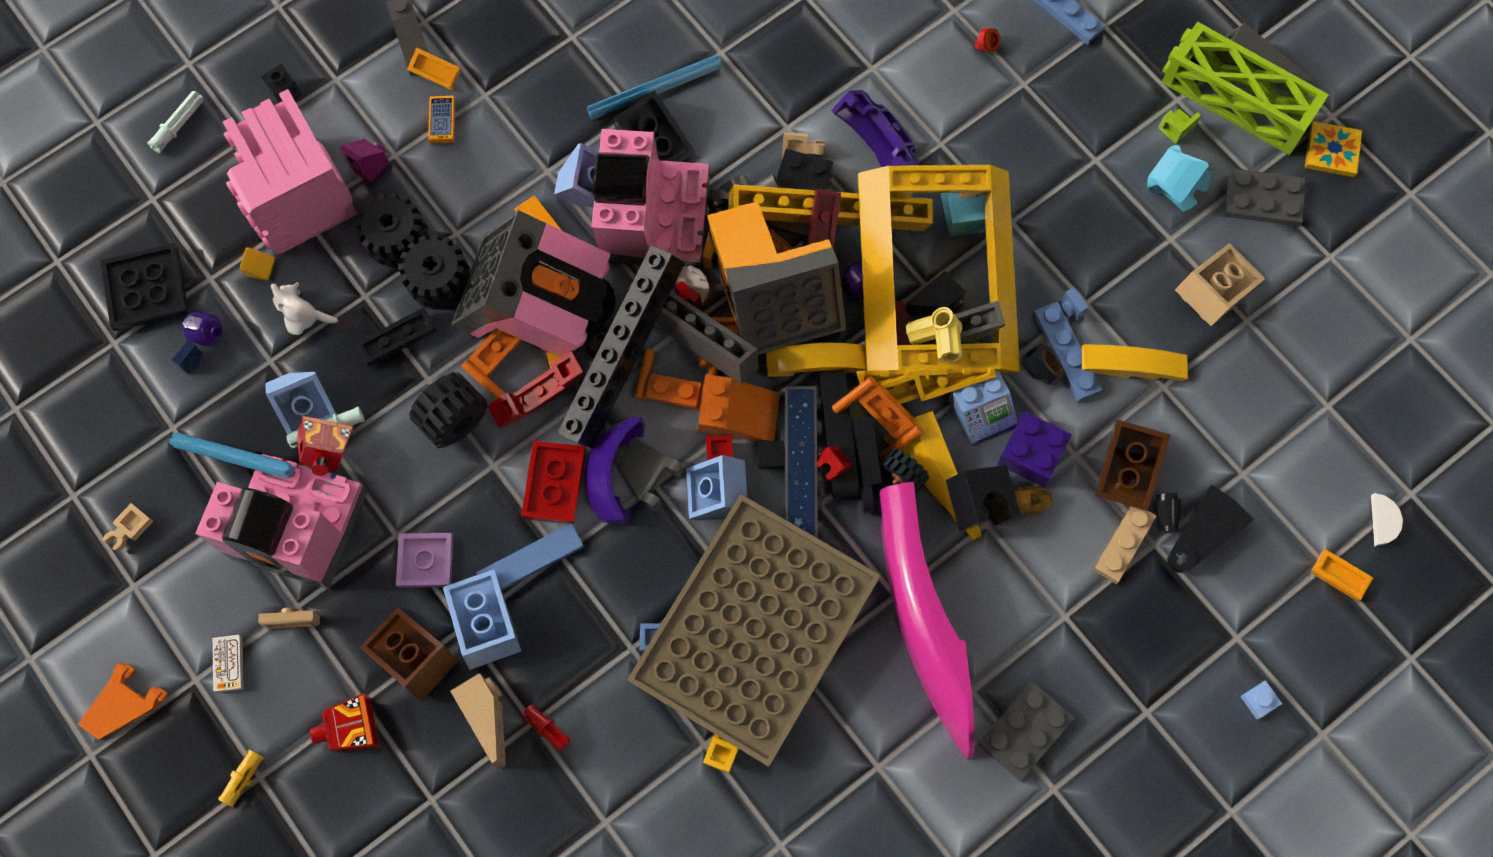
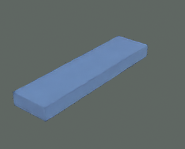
M572 523L476 572V574L479 575L494 569L501 590H504L583 549L584 546Z

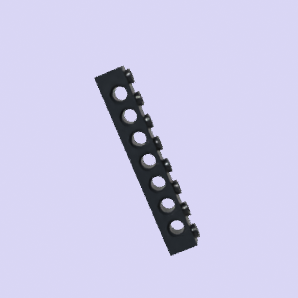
M653 245L650 246L557 433L592 449L685 265L683 261L673 254Z

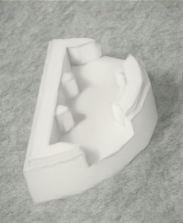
M684 266L675 284L677 285L681 280L701 295V302L704 306L709 296L707 277L700 269L694 266Z
M1374 493L1371 495L1374 546L1376 547L1386 545L1397 538L1402 530L1403 518L1400 509L1394 501L1385 495Z

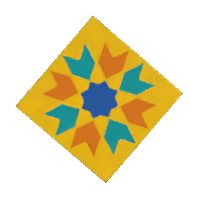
M1313 121L1309 130L1305 168L1355 177L1358 169L1362 130Z

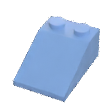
M494 569L443 587L462 657L469 670L521 652L516 631Z

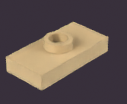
M283 608L279 613L259 614L258 623L266 629L311 627L320 625V615L313 610L298 611L297 608Z

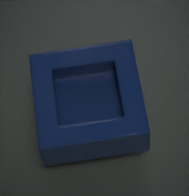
M187 340L171 361L182 371L189 374L192 369L199 365L204 354L196 345Z

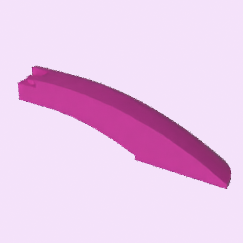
M914 482L891 485L880 491L882 509L881 533L888 584L899 628L912 664L933 708L966 760H971L974 755L975 744L970 739H974L975 728L965 640H959L943 610L929 574L919 533Z

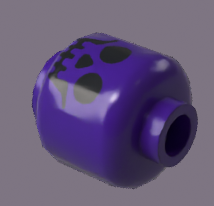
M855 262L845 268L841 282L852 298L863 300L862 263Z
M201 311L192 312L184 319L182 324L184 336L188 341L206 347L214 345L223 332L221 321L216 315Z

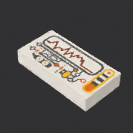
M232 635L212 638L213 691L221 693L244 690L242 636Z

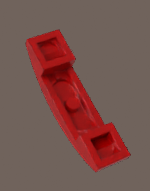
M572 350L551 363V369L513 394L507 392L488 405V409L499 428L516 422L542 408L564 393L581 378L585 372Z

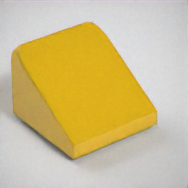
M246 247L240 271L246 277L269 281L276 258Z

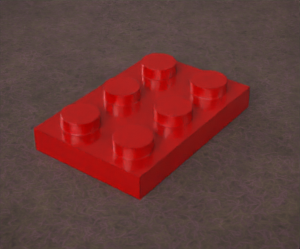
M533 441L521 513L522 519L575 524L586 452L585 446Z

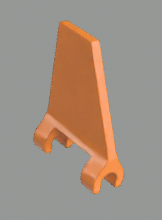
M119 662L114 668L109 682L78 725L98 740H102L156 709L167 698L169 693L161 687L157 689L153 686L145 698L125 683L134 674L136 669L128 663L124 665L122 662Z

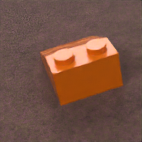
M706 374L703 383L697 433L710 435L732 434V438L774 441L780 393L746 382L740 384L733 378Z

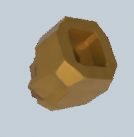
M1035 485L1013 487L1021 514L1020 517L1041 514L1049 508L1053 500L1051 492L1044 487H1036Z

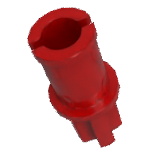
M533 704L524 710L521 718L538 732L537 735L539 737L543 736L559 751H563L569 745L570 738L554 725L552 718L548 719Z

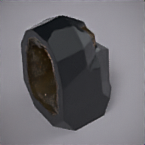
M1043 343L1030 349L1019 361L1022 367L1034 379L1041 380L1048 385L1056 386L1063 380L1065 375L1060 360Z

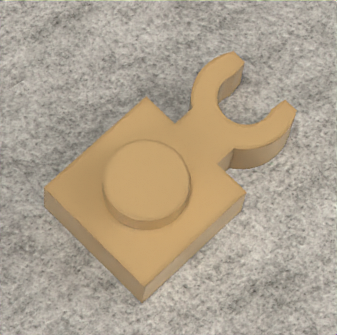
M130 503L113 522L118 528L105 534L103 541L110 544L112 540L117 538V543L112 549L119 553L125 548L128 538L136 541L153 520Z

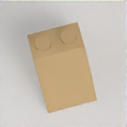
M1229 243L1192 271L1175 291L1203 320L1212 326L1263 282L1265 278Z
M479 673L451 690V693L491 763L503 769L506 767L503 705L499 700V697L503 695L490 677L485 679Z

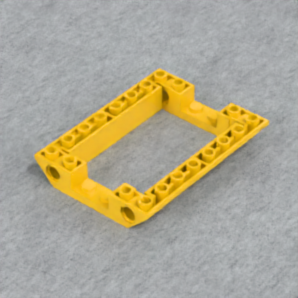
M993 165L885 166L858 173L867 371L993 367L995 371L999 370L1000 373H1019L1020 362L1009 171ZM913 193H959V198H975L976 195H986L984 197L989 297L990 303L999 301L1005 326L991 333L992 343L961 344L962 357L958 362L951 364L941 363L938 359L937 344L897 345L890 196H894V199H909Z

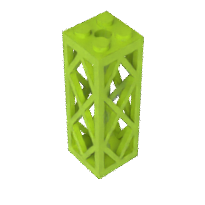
M1198 21L1192 30L1187 28L1180 40L1181 43L1178 47L1175 46L1168 57L1169 60L1162 70L1165 76L1161 83L1290 156L1329 94ZM1202 35H1204V36H1206V37H1208V38H1210V39L1202 38ZM1213 51H1229L1237 66L1223 64ZM1194 58L1199 62L1200 65H1197L1190 60ZM1251 62L1262 67L1265 70L1256 69ZM1194 80L1208 82L1218 95L1202 94ZM1231 81H1235L1236 83L1251 90L1255 93L1256 96H1252L1247 92L1241 90L1240 88L1234 86ZM1268 82L1286 83L1294 97L1279 95ZM1308 94L1315 97L1314 100H1312ZM1223 107L1231 108L1235 114L1224 109ZM1250 112L1265 114L1274 126H1258ZM1287 113H1292L1293 115L1299 117L1301 120L1298 122L1295 119L1289 117Z

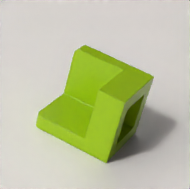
M1181 109L1174 113L1170 110L1163 116L1158 128L1176 144L1197 126L1202 115L1197 112L1190 118Z

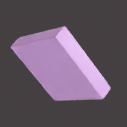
M452 533L399 534L396 586L398 588L445 587L450 585L452 581L454 535Z

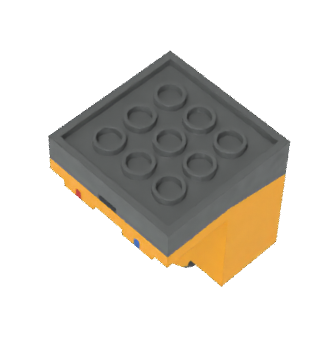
M758 201L707 215L710 226L709 235L718 264L721 283L736 328L742 339L757 348L758 355L846 330L839 265L829 239L777 254Z

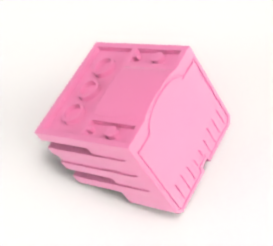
M288 89L279 93L282 102L273 105L271 100L267 99L261 102V105L241 112L245 120L236 124L232 117L223 121L227 132L223 134L234 149V154L240 163L229 169L227 175L230 181L226 182L232 195L236 197L237 205L242 214L247 218L252 228L255 229L260 239L263 240L267 249L273 248L276 253H284L358 214L352 204L353 199L344 180L323 144L316 140Z

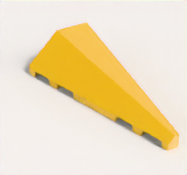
M993 367L856 371L860 384L871 376L876 380L877 385L881 383L900 404L920 398L922 402L997 377Z
M931 411L914 417L916 420L915 424L921 426L924 433L901 449L904 454L910 455V458L917 460V464H921L924 467L923 469L929 475L924 487L940 505L947 509L957 523L945 480L958 473L935 415ZM890 433L883 436L886 444L890 445L896 441ZM978 525L965 530L970 535L972 541L982 537Z

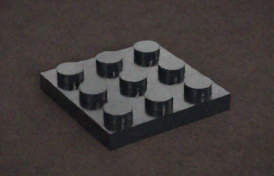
M175 243L100 260L109 324L114 332L189 314L179 249Z

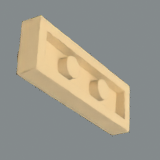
M1130 506L1093 571L1117 584L1155 520L1156 515Z

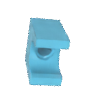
M941 193L949 237L986 232L984 197L986 195H980L976 198H959V193Z

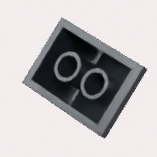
M655 90L611 119L617 130L654 132L659 161L683 162L696 153Z
M786 149L777 178L783 188L821 189L828 191L833 175L834 161ZM766 220V225L769 228L801 237L808 235L810 223Z

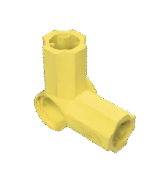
M941 307L933 312L932 316L908 322L906 325V333L912 345L936 339L938 359L941 363L951 364L958 362L962 357L960 339L962 323L949 308Z

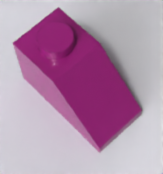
M361 139L343 144L339 148L351 171L369 184L389 164L385 155L386 150L377 142L372 144L366 139Z

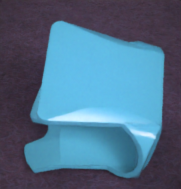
M1174 145L1166 151L1150 173L1147 189L1152 193L1164 194L1184 212L1197 204L1193 196L1196 190L1207 191L1212 172L1207 170L1209 167L1207 162L1182 153L1180 146Z

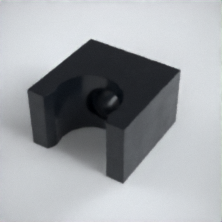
M1007 465L965 470L945 480L959 531L969 530L986 522L983 504L988 508L994 526L1002 525L1021 516Z

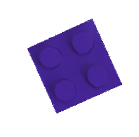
M1024 411L997 465H1007L1009 471L1045 488L1072 434Z

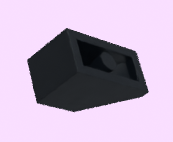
M944 271L907 302L906 308L910 315L932 316L933 312L941 307L949 308L953 313H956L965 303L963 300L966 291Z

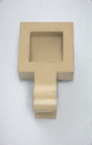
M784 132L782 159L786 149L805 154L824 155L825 141H808V134Z

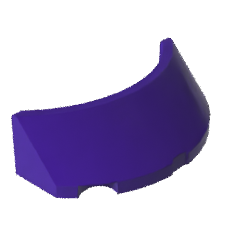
M848 91L831 110L834 115L847 123L866 142L881 167L919 165V160L913 155L916 148L907 131L884 105L875 103L865 91Z
M642 417L619 420L611 425L597 439L589 453L585 472V488L593 510L603 523L629 526L631 512L622 507L620 497L614 496L611 474L617 448H629L634 438L644 437L646 424Z

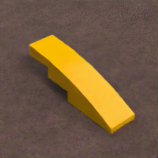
M1082 345V370L1123 379L1131 376L1149 380L1165 378L1179 382L1188 379L1186 354L1140 347Z

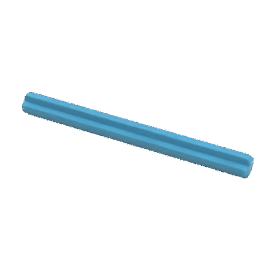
M714 55L589 105L587 107L588 115L592 120L638 102L654 90L659 94L722 68V62L718 55Z
M178 432L173 433L172 438L169 439V443L174 448L283 478H291L292 473L295 471V467L289 462Z

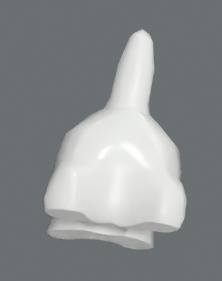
M299 282L294 285H283L280 288L276 284H271L274 305L278 311L283 312L285 326L290 334L300 335L303 330L311 327L316 320L328 324L338 322L336 317L315 310L309 302L298 296L300 294V290H298Z

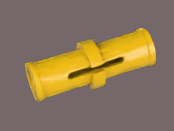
M250 749L237 770L232 771L230 774L232 778L218 797V800L230 807L235 806L234 804L246 785L250 786L252 783L251 777L261 761L264 760V757Z

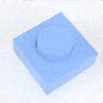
M1266 680L1241 695V698L1256 719L1263 717L1282 704Z

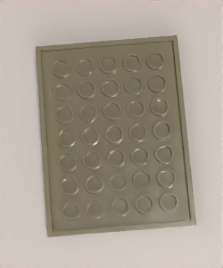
M740 494L627 681L770 767L881 575Z

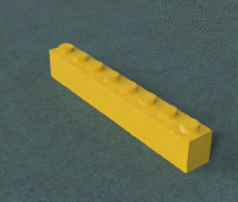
M734 184L729 192L728 209L758 201L765 220L810 223L814 190ZM839 192L841 193L837 225L860 227L859 194ZM890 196L891 229L925 231L933 224V199L912 197L909 199H894V196Z

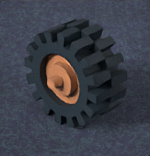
M896 448L891 449L879 464L881 474L887 477V480L892 482V484L914 482L915 495L929 478L927 471L923 469L924 467L921 464H917V460L910 458V455L904 454L903 451Z

